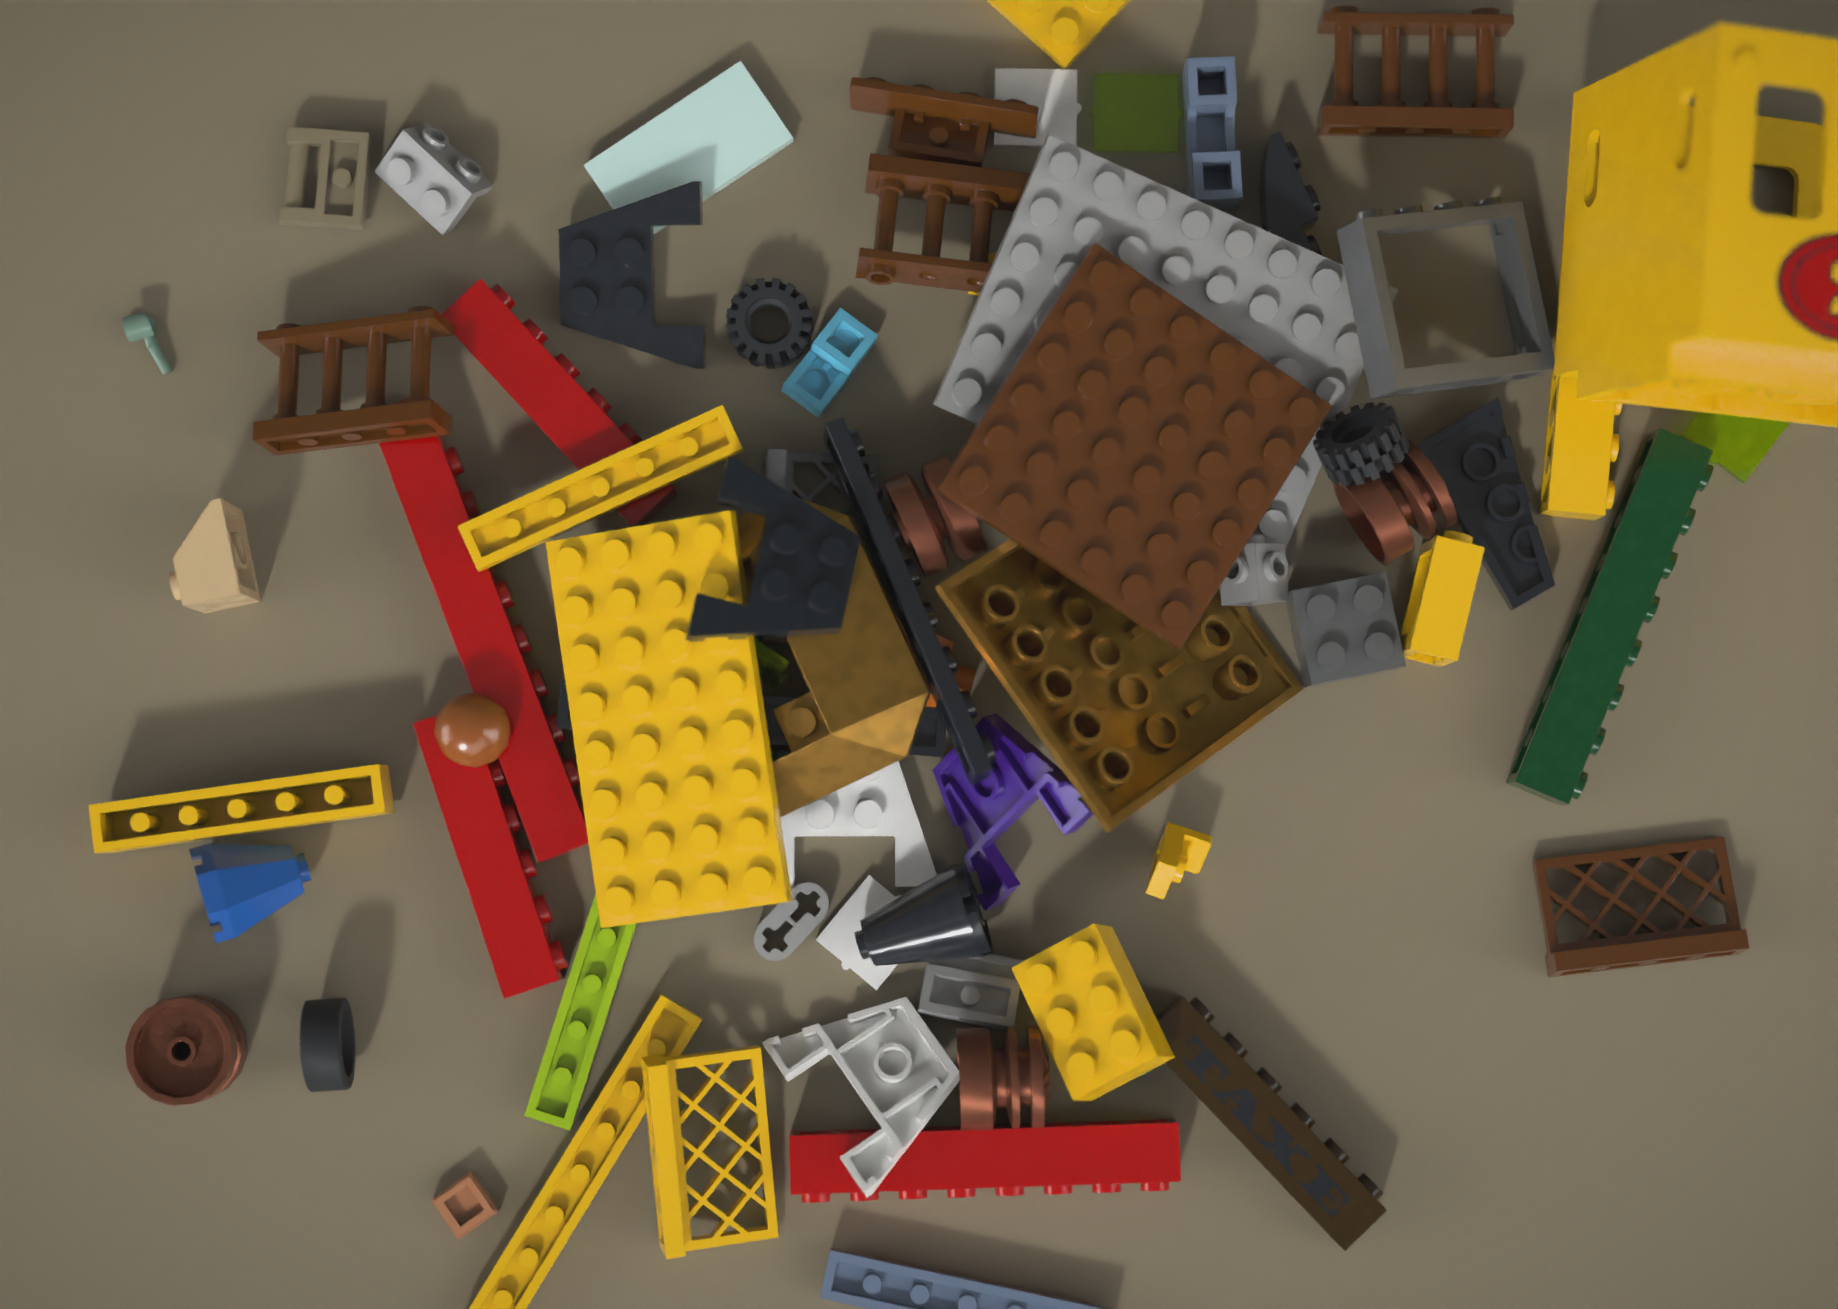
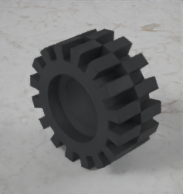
M764 278L756 279V284L750 286L747 283L741 287L742 292L739 295L735 294L731 299L732 305L730 309L727 308L726 327L730 341L737 350L738 355L743 359L746 358L750 361V364L756 367L764 365L766 369H775V365L782 364L783 367L791 364L790 360L796 357L798 359L803 354L805 346H808L810 343L811 331H813L810 308L802 293L799 294L796 287L792 284H783L781 279L776 278L765 282ZM766 306H774L781 309L788 318V328L785 334L774 341H764L758 338L751 329V321L754 314Z
M1369 402L1365 404L1363 409H1360L1358 405L1350 407V413L1345 415L1341 411L1335 415L1336 421H1326L1323 424L1325 430L1317 431L1313 445L1328 478L1333 483L1338 484L1341 482L1342 486H1349L1354 480L1356 485L1364 484L1367 477H1371L1373 481L1380 478L1379 472L1384 470L1389 473L1394 469L1393 462L1401 463L1405 458L1403 453H1408L1409 442L1391 405L1387 407L1386 403L1380 402L1375 407L1374 402Z

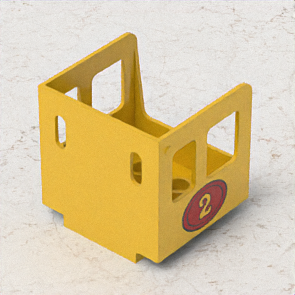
M1720 22L1573 93L1554 376L1577 378L1578 399L1838 428V39ZM1762 85H1773L1816 92L1824 103L1823 126L1810 122L1756 115L1757 94ZM1694 93V105L1689 106L1691 96ZM1753 164L1783 168L1792 174L1794 178L1792 217L1762 214L1754 209L1750 199Z

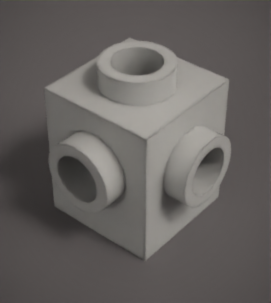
M1252 535L1220 585L1221 606H1256L1289 601L1288 562L1285 555V544L1265 543V535Z

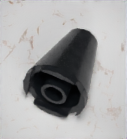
M962 862L950 866L861 920L862 930L855 932L856 943L862 959L871 958L875 966L976 958L994 953L987 920L983 919L978 892L967 865Z

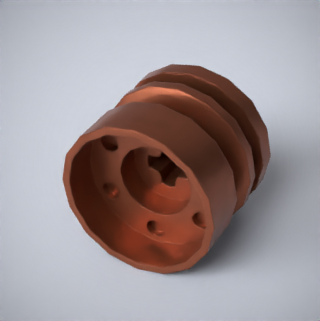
M1409 439L1408 453H1403L1405 458L1401 463L1393 462L1394 469L1389 473L1382 470L1379 472L1380 478L1372 481L1371 477H1367L1364 484L1356 485L1354 480L1349 486H1342L1341 482L1338 484L1333 483L1336 497L1347 520L1367 550L1384 566L1414 548V540L1409 526L1420 536L1428 540L1437 534L1436 526L1445 530L1457 522V512L1443 478L1432 462Z
M1027 1025V1047L1017 1048L1016 1027L1007 1026L1004 1048L995 1049L988 1027L957 1028L961 1131L993 1130L997 1107H1006L1012 1129H1020V1106H1029L1032 1128H1044L1045 1113L1050 1100V1067L1048 1051L1042 1040L1039 1026Z

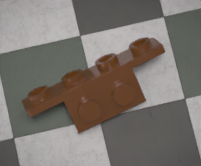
M868 77L865 79L851 78V109L894 116L888 145V156L982 167L989 132L1036 138L1039 108L1034 105H1028L1021 100H996L981 97L973 92L952 93L935 90L923 84L908 86L889 83L878 77Z

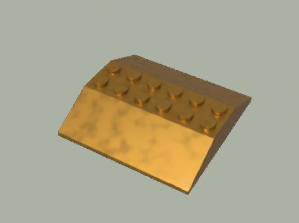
M1010 539L935 587L938 594L1106 833L1304 689L1246 606H1221L1220 587L1181 649L1172 648Z

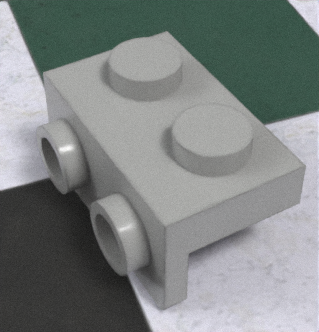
M421 123L403 129L374 171L442 235L452 232L475 198L488 193L493 186L492 182L483 175L482 168L475 161L460 154L449 143L447 135L442 130L428 123Z

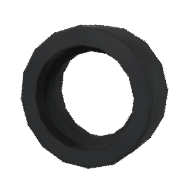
M346 998L305 1001L300 1020V1056L305 1084L310 1092L347 1090L351 1088L354 1080L356 1054L355 1031L350 1004Z

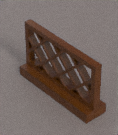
M1724 837L1538 859L1532 862L1548 957L1545 958L1548 978L1733 956L1749 949L1746 929H1741ZM1713 850L1717 870L1710 880L1706 882L1685 865L1695 852ZM1686 853L1680 862L1671 856ZM1659 857L1674 868L1661 888L1637 872L1647 858ZM1638 859L1633 867L1624 862L1626 860ZM1601 863H1612L1627 874L1613 894L1590 878ZM1591 865L1586 873L1577 868V866ZM1564 868L1580 880L1566 900L1549 888L1546 870ZM1679 873L1702 889L1688 909L1666 893V890ZM1631 879L1655 895L1641 915L1618 899ZM1718 879L1721 892L1713 887ZM1584 884L1607 900L1593 921L1570 904ZM1707 894L1724 906L1727 924L1709 925L1694 914V911ZM1551 900L1560 906L1555 914H1553ZM1659 900H1662L1682 915V918L1673 930L1661 931L1646 919ZM1612 905L1635 921L1625 936L1614 937L1598 925ZM1564 911L1588 927L1578 942L1558 943L1555 923ZM1688 920L1695 926H1697L1694 928L1682 929ZM1640 926L1650 932L1634 935ZM1592 932L1596 933L1598 936L1602 938L1595 940H1587Z

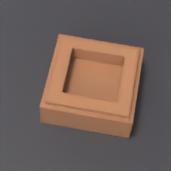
M473 1170L431 1199L458 1240L500 1210Z

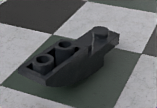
M1277 132L1270 136L1265 146L1261 167L1259 200L1262 229L1322 255L1313 235L1306 236L1304 232L1312 228L1319 218L1317 212L1321 210L1319 199L1310 184L1304 186L1297 169L1301 168V161L1292 142L1285 143L1281 133Z

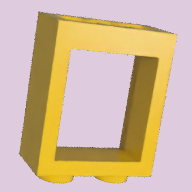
M1445 531L1444 536L1437 535L1421 545L1399 633L1404 658L1438 667L1458 661L1485 547L1472 544V536L1455 531Z

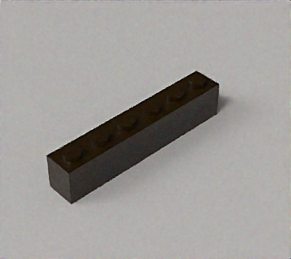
M1179 995L1156 1017L1175 1058L1165 1062V1064L1322 1229L1346 1251L1387 1211L1378 1201L1384 1193L1366 1174L1362 1173L1356 1178L1344 1166L1350 1158L1330 1137L1322 1143L1310 1130L1316 1124L1312 1117L1297 1102L1289 1108L1281 1100L1277 1093L1282 1089V1086L1266 1069L1261 1067L1255 1072L1243 1060L1249 1052L1230 1032H1227L1223 1037L1220 1036L1209 1024L1215 1016L1196 996L1188 1002L1183 996Z

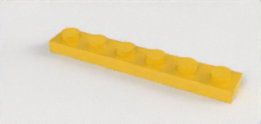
M720 405L457 527L477 570L481 572L744 450L724 406Z

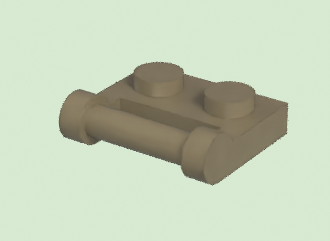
M302 127L287 128L286 144L290 145L285 207H280L279 223L294 227L318 226L365 230L373 138L369 132ZM320 147L315 208H304L309 148Z

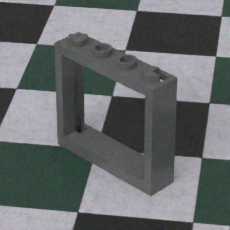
M1490 197L1474 202L1471 207H1463L1462 201L1457 200L1436 205L1432 211H1423V206L1417 204L1396 209L1392 215H1383L1382 209H1370L1356 213V221L1337 230L1371 400L1525 380L1554 370L1555 357L1522 201L1502 203L1501 197ZM1489 224L1516 355L1405 369L1378 236Z

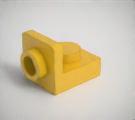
M1167 822L1154 853L1146 894L1164 899L1171 881L1180 883L1184 871L1198 874L1210 850L1212 837Z

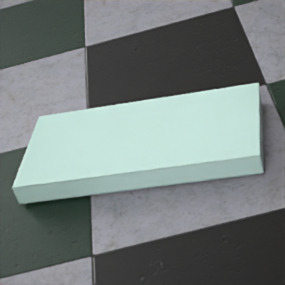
M739 61L585 163L584 167L613 210L692 181L702 182V202H704L793 143L794 139L743 63ZM654 226V234L666 226Z

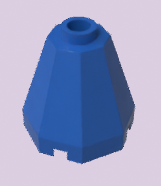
M205 844L189 849L192 861L201 858L203 864L194 866L210 925L221 924L222 931L213 933L216 944L238 937L305 892L303 883L311 881L304 853L294 855L292 846Z

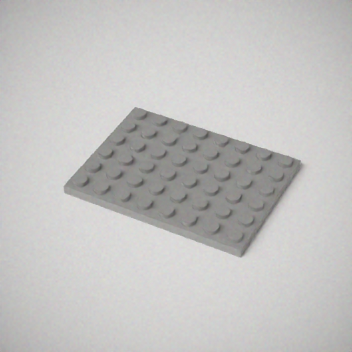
M1049 134L1045 138L933 402V405L978 423L1088 248L1096 242L1331 404V409L1318 430H1325L1323 424L1326 421L1334 422L1337 420L1336 414L1341 411L1345 413L1364 369L1344 265ZM1388 285L1393 303L1398 289ZM1315 434L1252 534L1265 535V543L1285 544L1286 549L1322 466L1313 445V440L1316 439Z

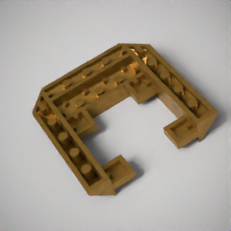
M801 499L859 536L849 515ZM750 512L737 517L748 594L765 522L764 516ZM861 539L840 631L837 634L786 636L811 692L773 710L792 752L772 762L780 818L908 757L931 693Z

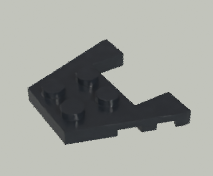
M692 181L558 229L562 326L695 369L706 368L705 326H656L654 226L703 225L702 182Z
M728 457L716 503L765 517L747 603L743 605L697 593L693 601L685 640L698 642L704 641L705 638L728 637V640L746 639L747 636L776 634V637L837 634L843 624L861 537L736 458Z

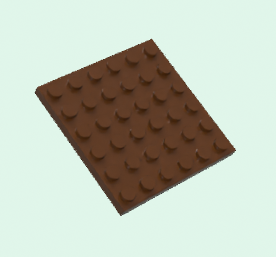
M1095 242L1088 248L935 490L1172 648L1181 649L1332 405Z

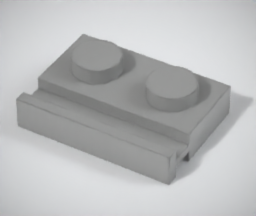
M988 954L984 957L927 962L918 1014L1006 1031L1007 1026H1014L1020 994V985L1013 973L1012 967L1025 960Z

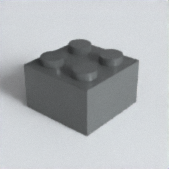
M1386 572L1292 590L1288 593L1289 601H1286L1304 688L1393 671L1406 666Z

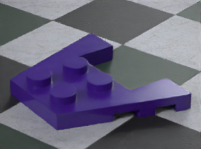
M997 713L984 716L975 725L979 736L983 734L988 736L996 756V761L991 763L993 770L988 779L970 786L955 748L933 769L953 827L959 825L961 827L968 847V851L963 856L969 872L974 870L977 872L984 891L978 894V897L985 911L998 907L1021 885L996 847L995 841L1039 798L1064 835L1077 831L1094 815L1064 771Z

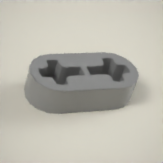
M812 882L798 884L791 889L793 901L778 903L767 915L754 933L755 949L760 956L772 961L785 959L816 928L829 911V896L823 887ZM801 891L806 895L811 894L813 891L817 892L820 898L816 904L821 909L816 916L808 912L796 922L791 915L800 905L796 899L797 894ZM787 920L793 926L784 937L785 943L788 944L787 948L782 951L776 947L768 951L763 946L767 941V937L763 932L768 927L775 931Z

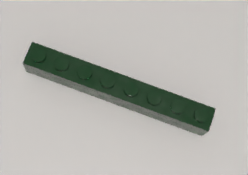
M1661 428L1648 434L1506 781L1507 784L1557 805H1567L1570 803L1571 798L1577 800L1580 797L1588 778V773L1584 772L1583 769L1589 754L1596 755L1605 738L1606 729L1602 728L1601 725L1607 710L1614 711L1623 694L1624 685L1620 684L1619 681L1625 666L1631 667L1639 655L1642 641L1637 639L1643 622L1649 623L1658 608L1660 597L1656 596L1655 592L1661 578L1667 579L1676 564L1678 553L1672 550L1679 534L1684 536L1688 532L1695 517L1696 510L1690 507L1697 491L1702 492L1706 488L1711 478L1714 467L1708 464L1713 452L1712 449Z

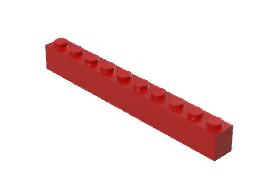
M406 399L396 402L394 404L405 403ZM443 436L379 443L472 691L498 702L505 709V714L509 718L511 729L508 746L498 759L537 862H546L589 845L584 807L577 790V786H580L578 766L573 757L565 759L559 743L566 740L564 729L557 728L558 715L557 713L548 714L542 698L549 695L547 684L539 668L531 669L525 654L532 650V646L523 624L515 626L508 609L515 606L512 592L505 579L497 580L493 567H489L481 572L477 570L457 527L480 516L481 512L473 492L470 490L464 493L458 475L465 473L455 446L447 448Z

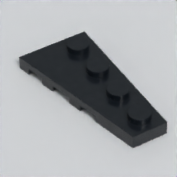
M1497 397L1416 444V446L1432 462L1443 478L1457 512V522L1463 532L1473 537L1472 544L1485 547L1481 562L1511 611L1555 586V582L1538 526H1535L1528 504L1530 501L1528 493L1519 475L1514 458L1516 454L1511 437L1507 435L1502 419L1503 411Z

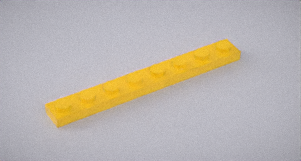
M664 994L660 995L469 1309H527L646 1114L641 1057L661 1055L662 1058L682 1055L703 1018Z

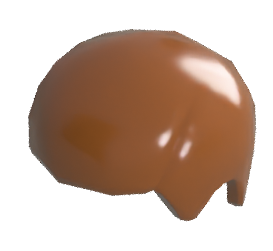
M464 693L447 700L437 713L434 735L442 753L447 758L463 766L480 767L496 761L506 749L511 726L509 718L505 714V709L498 702L478 693Z

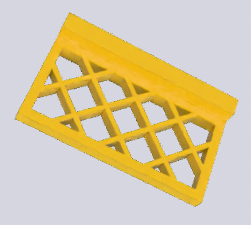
M754 1045L662 1058L661 1055L641 1057L659 1246L666 1259L686 1256L685 1251L779 1237L761 1047ZM750 1059L752 1076L739 1092L720 1078L732 1061ZM719 1063L713 1071L705 1066ZM696 1066L709 1077L693 1097L690 1098L677 1088L675 1069ZM715 1082L735 1096L718 1119L698 1104ZM752 1089L754 1104L746 1098ZM678 1097L687 1103L681 1112L679 1111ZM741 1103L754 1111L756 1116V1124L744 1139L724 1125ZM694 1109L713 1123L696 1146L684 1138L681 1132L682 1123ZM719 1130H722L739 1144L722 1166L703 1152ZM756 1137H758L759 1151L751 1146ZM683 1145L687 1147L689 1150H691L690 1154L686 1157L685 1160L683 1153ZM746 1150L760 1160L761 1169L749 1186H746L729 1172ZM698 1157L718 1171L701 1193L686 1183L685 1174ZM724 1177L744 1191L727 1213L708 1200V1197ZM761 1184L763 1190V1198L759 1196L757 1193H755V1191L759 1188ZM687 1192L696 1198L690 1207L688 1205ZM753 1198L764 1207L766 1226L744 1228L734 1218L747 1201ZM702 1205H705L722 1218L710 1234L692 1237L690 1220ZM728 1225H731L733 1228L736 1229L733 1231L724 1232Z

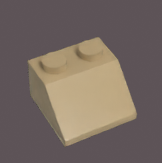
M221 498L211 500L174 555L175 571L169 573V581L174 598L181 600L182 606L204 614L261 602L243 511L241 508Z

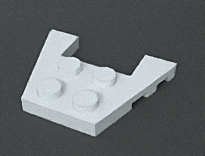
M899 761L781 817L791 887H795V837L894 836L895 887H917L937 875Z
M907 997L847 1014L848 1018L822 1026L819 1023L802 1028V1032L780 1038L778 1035L762 1042L787 1082L827 1055H831L881 1127L879 1131L840 1157L866 1198L873 1194L959 1082L958 1068Z

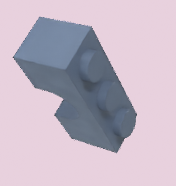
M1235 56L1187 58L1182 71L1188 195L1221 211L1237 210L1243 198L1240 150L1236 151L1234 132L1235 108L1237 105Z

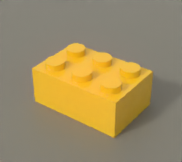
M1093 923L1012 967L1013 973L1073 1101H1093L1175 1058L1113 927Z

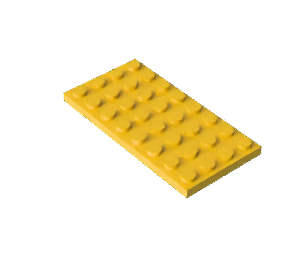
M729 510L545 542L601 928L793 901L754 636L728 640V637L705 638L704 641L698 642L685 640L693 601L697 593L743 605L747 603L748 593L736 511Z

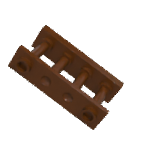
M1349 5L1335 6L1330 9V12H1323L1317 24V34H1334V100L1330 101L1329 105H1323L1317 116V136L1505 138L1514 127V108H1500V103L1495 102V37H1505L1514 24V15L1500 14V10L1496 8H1478L1472 10L1471 14L1358 12L1357 7ZM1354 35H1382L1381 101L1377 102V106H1358V101L1353 100ZM1401 35L1429 36V101L1424 103V107H1405V102L1401 100ZM1448 36H1476V102L1471 104V108L1453 107V103L1448 101Z
M870 153L865 193L876 194L879 197L874 249L860 247L856 278L867 279L869 282L877 285H888L896 282L980 293L992 266L991 263H988L992 212L995 209L1015 211L1031 173ZM901 197L926 202L921 255L893 251L898 199ZM948 203L971 206L974 209L969 261L940 257L945 205Z
M414 306L404 313L305 326L284 323L278 325L275 330L259 331L257 341L280 358L277 414L273 415L272 419L253 422V440L276 456L451 435L452 416L436 404L434 400L430 399L431 338L454 335V326L436 309L428 306ZM412 341L410 397L405 400V403L387 405L385 404L387 344ZM367 347L365 403L361 404L359 409L341 410L343 350ZM323 352L321 408L316 411V414L299 416L297 415L299 355Z

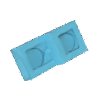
M840 308L814 340L807 355L784 382L781 391L820 418L860 365L879 335Z

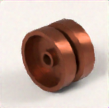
M945 454L922 464L921 476L928 493L925 496L922 495L915 479L907 472L900 473L883 481L885 491L893 508L891 514L899 527L902 540L908 552L912 551L925 578L947 569L949 557L942 540L945 536H947L956 555L963 560L987 551L986 543L976 517L935 490L951 465Z
M204 995L165 999L149 1007L131 1026L125 1045L126 1065L135 1085L152 1100L171 1106L195 1104L228 1089L242 1072L248 1053L246 1031L237 1014L222 1001ZM184 1042L191 1048V1054L188 1058L182 1052L187 1047Z

